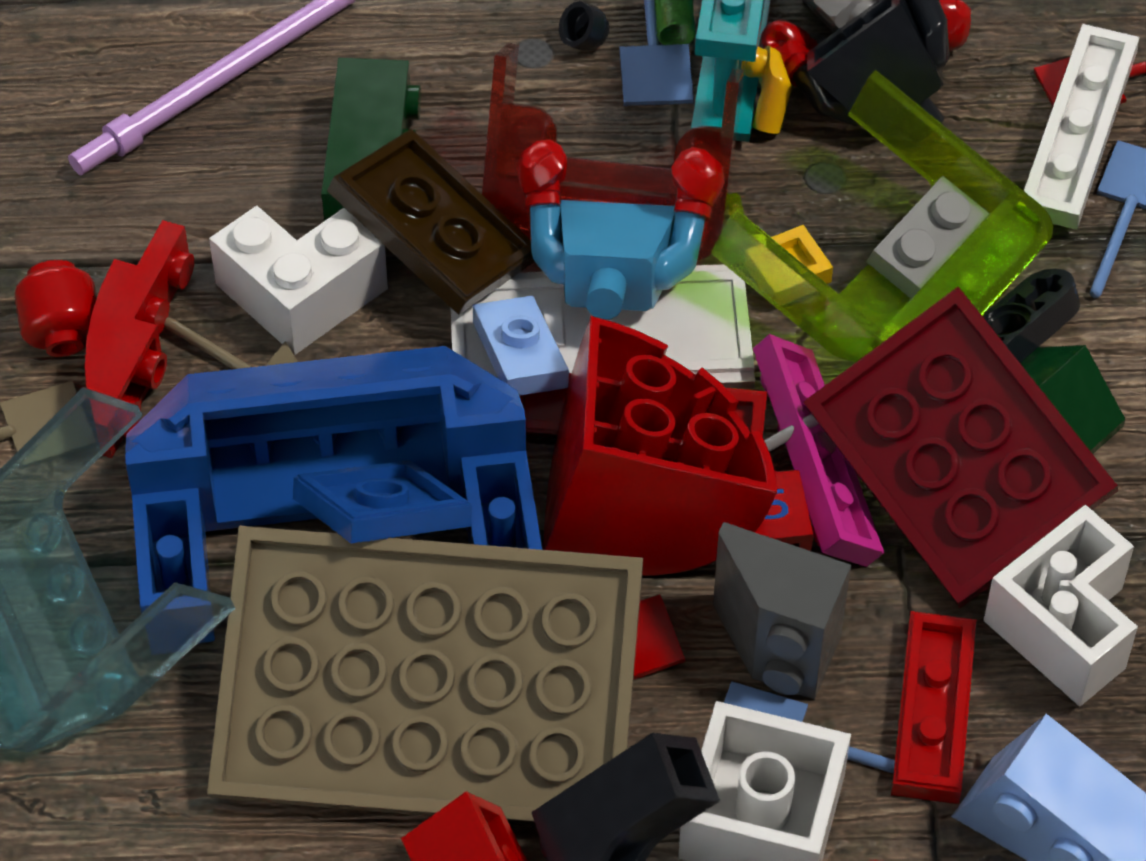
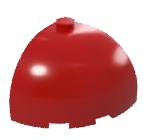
M590 316L571 373L555 440L546 498L543 550L643 558L642 576L688 571L716 561L718 534L723 522L756 532L769 512L777 494L776 474L763 436L759 430L750 432L746 424L735 412L739 401L704 368L701 367L697 374H694L680 363L665 355L668 348L667 344L616 322Z

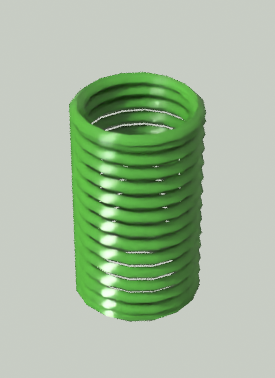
M655 0L657 37L663 45L689 44L695 38L693 0Z

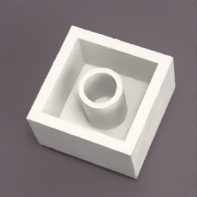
M716 701L701 752L720 802L680 827L678 859L684 861H822L845 777L851 734Z

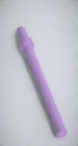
M356 0L312 1L131 116L122 114L104 125L102 128L103 134L68 155L70 165L77 174L83 175L115 154L119 156L126 155L143 144V136L351 5Z

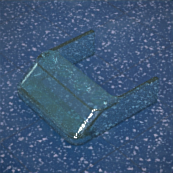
M84 387L0 469V748L19 752H32L120 716L235 609L230 597L174 582L123 632L118 633L64 514L63 498L68 488L143 415L137 405Z

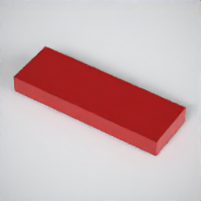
M910 611L891 795L953 804H959L977 619Z

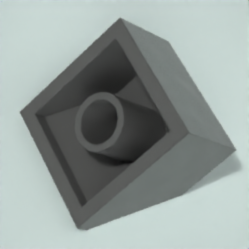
M723 522L718 534L713 606L752 679L764 682L766 686L778 693L785 695L798 694L815 700L841 638L851 565Z

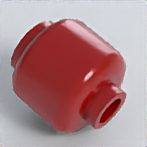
M49 260L32 266L27 271V276L17 284L14 296L22 338L30 346L46 350V353L53 357H66L80 352L83 349V343L87 339L91 315L97 299L93 279L87 272L76 268L73 263L66 260Z

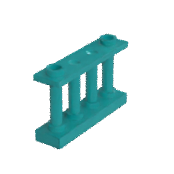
M702 0L695 41V55L703 56L690 136L749 142L759 78L747 77L741 69L742 61H756L761 33L768 22L771 0Z

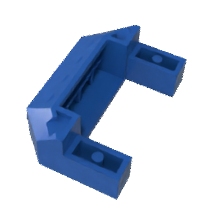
M446 346L187 374L126 434L125 460L132 494L139 600L148 649L215 641L205 532L239 528V526H258L318 519L293 499V477H297L299 474L410 460L472 504L471 527H467L469 544L542 550L526 453V418L518 390Z

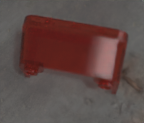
M507 43L494 57L482 195L531 240L530 212L525 209V195L519 183L517 166L521 152L534 142L550 139L557 143L558 130L553 118L542 108L514 103L519 44ZM732 69L727 80L722 127L706 125L694 127L683 134L675 149L674 161L681 151L696 147L709 151L724 168V186L712 209L710 221L704 224L697 260L708 257L717 249L724 231L745 71L742 69ZM567 157L565 182L560 184V204L561 200L675 206L678 188L673 183L672 169Z

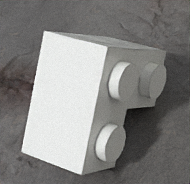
M255 206L209 238L216 285L281 344L286 341L294 355L388 289L385 245L345 208L296 240L262 209Z
M1087 505L1081 507L992 578L983 620L1079 707L1126 669L1138 628L1136 624L1109 602L1112 597L1123 589L1134 546Z

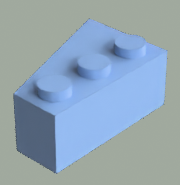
M1045 714L992 757L951 816L1026 861H1146V793L1048 714Z

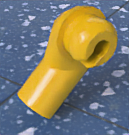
M769 45L765 49L758 46L756 61H742L741 64L743 73L747 77H758L761 87L752 127L762 132L778 134L781 130L792 86L781 53Z

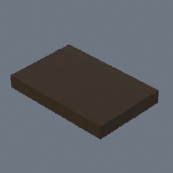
M412 129L334 176L327 189V192L458 315L534 263L531 252V240Z

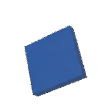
M410 460L299 474L297 477H293V499L351 544L471 527L472 504Z

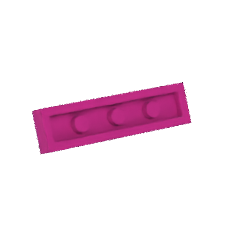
M769 334L753 347V351L761 372V384L769 395L778 421L777 431L779 432L791 425L794 426L792 436L784 444L786 445L794 470L800 471L808 512L813 524V537L821 548L822 553L867 567L883 555L884 550L857 474L819 424L810 429L803 422V418L811 414L803 401L825 386L813 350Z

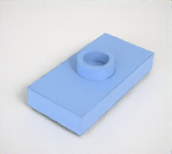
M533 295L473 304V324L498 379L518 390L519 396L568 388L569 369Z

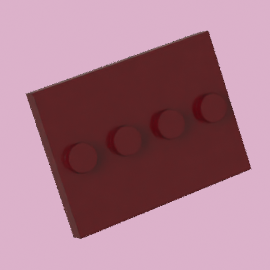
M959 286L803 401L807 410L814 416L820 427L960 608L989 588L995 575L1081 507L1087 505L1091 510H1094L1118 492V485Z

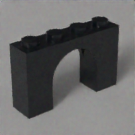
M652 732L532 811L531 814L540 836V848L546 861H646L651 851L663 838L719 803L720 799L697 738Z

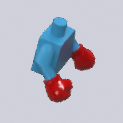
M550 139L539 140L522 151L517 166V175L525 195V209L530 212L533 260L551 282L564 285L566 304L571 307L587 308L591 315L605 320L618 316L622 310L648 311L655 307L663 290L670 289L693 272L697 264L704 224L710 221L712 209L724 186L723 165L709 151L691 147L681 151L672 165L673 183L678 188L675 206L561 200L560 204V184L565 182L567 170V156L562 146Z

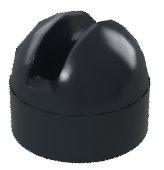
M582 1L570 4L562 13L559 21V36L562 42L567 46L582 51L597 49L605 43L610 33L609 21L606 19L605 14L598 7Z

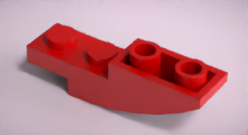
M162 220L139 263L134 265L114 259L99 290L86 339L85 377L91 416L101 456L113 458L123 437H126V434L139 422L141 404L149 389L158 388L163 380L167 366V356L165 353H162L159 334L164 329L165 320L169 315V304L178 288L184 289L188 285L194 269V255L189 253L185 226Z

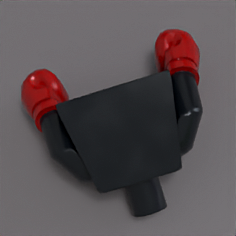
M878 0L819 44L810 37L806 30L783 19L770 22L761 33L758 46L765 49L769 45L781 53L791 85L798 86L820 115L852 126L865 124L874 132L884 130L901 118L917 139L931 134L944 121V115L929 98L944 85L942 68L950 57L947 18L939 0Z

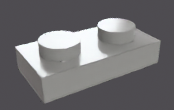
M942 176L879 243L866 262L914 301L978 231L990 213Z

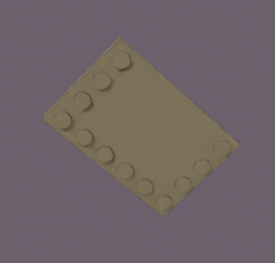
M239 526L207 794L210 798L432 816L467 791L500 806L508 823L535 825L531 814L532 811L628 749L643 558L387 538L351 544L337 533Z

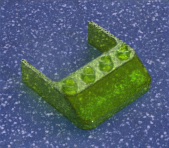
M877 70L868 77L848 115L922 175L932 187L942 176L948 179L990 213L983 223L912 299L869 264L838 294L739 210H736L729 217L711 252L712 255L828 352L840 359L854 363L958 286L979 313L984 316L1040 255L1053 233L1051 217L1043 206Z

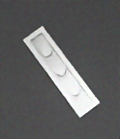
M1082 24L1020 200L1019 216L1078 229L1137 54L1138 36Z

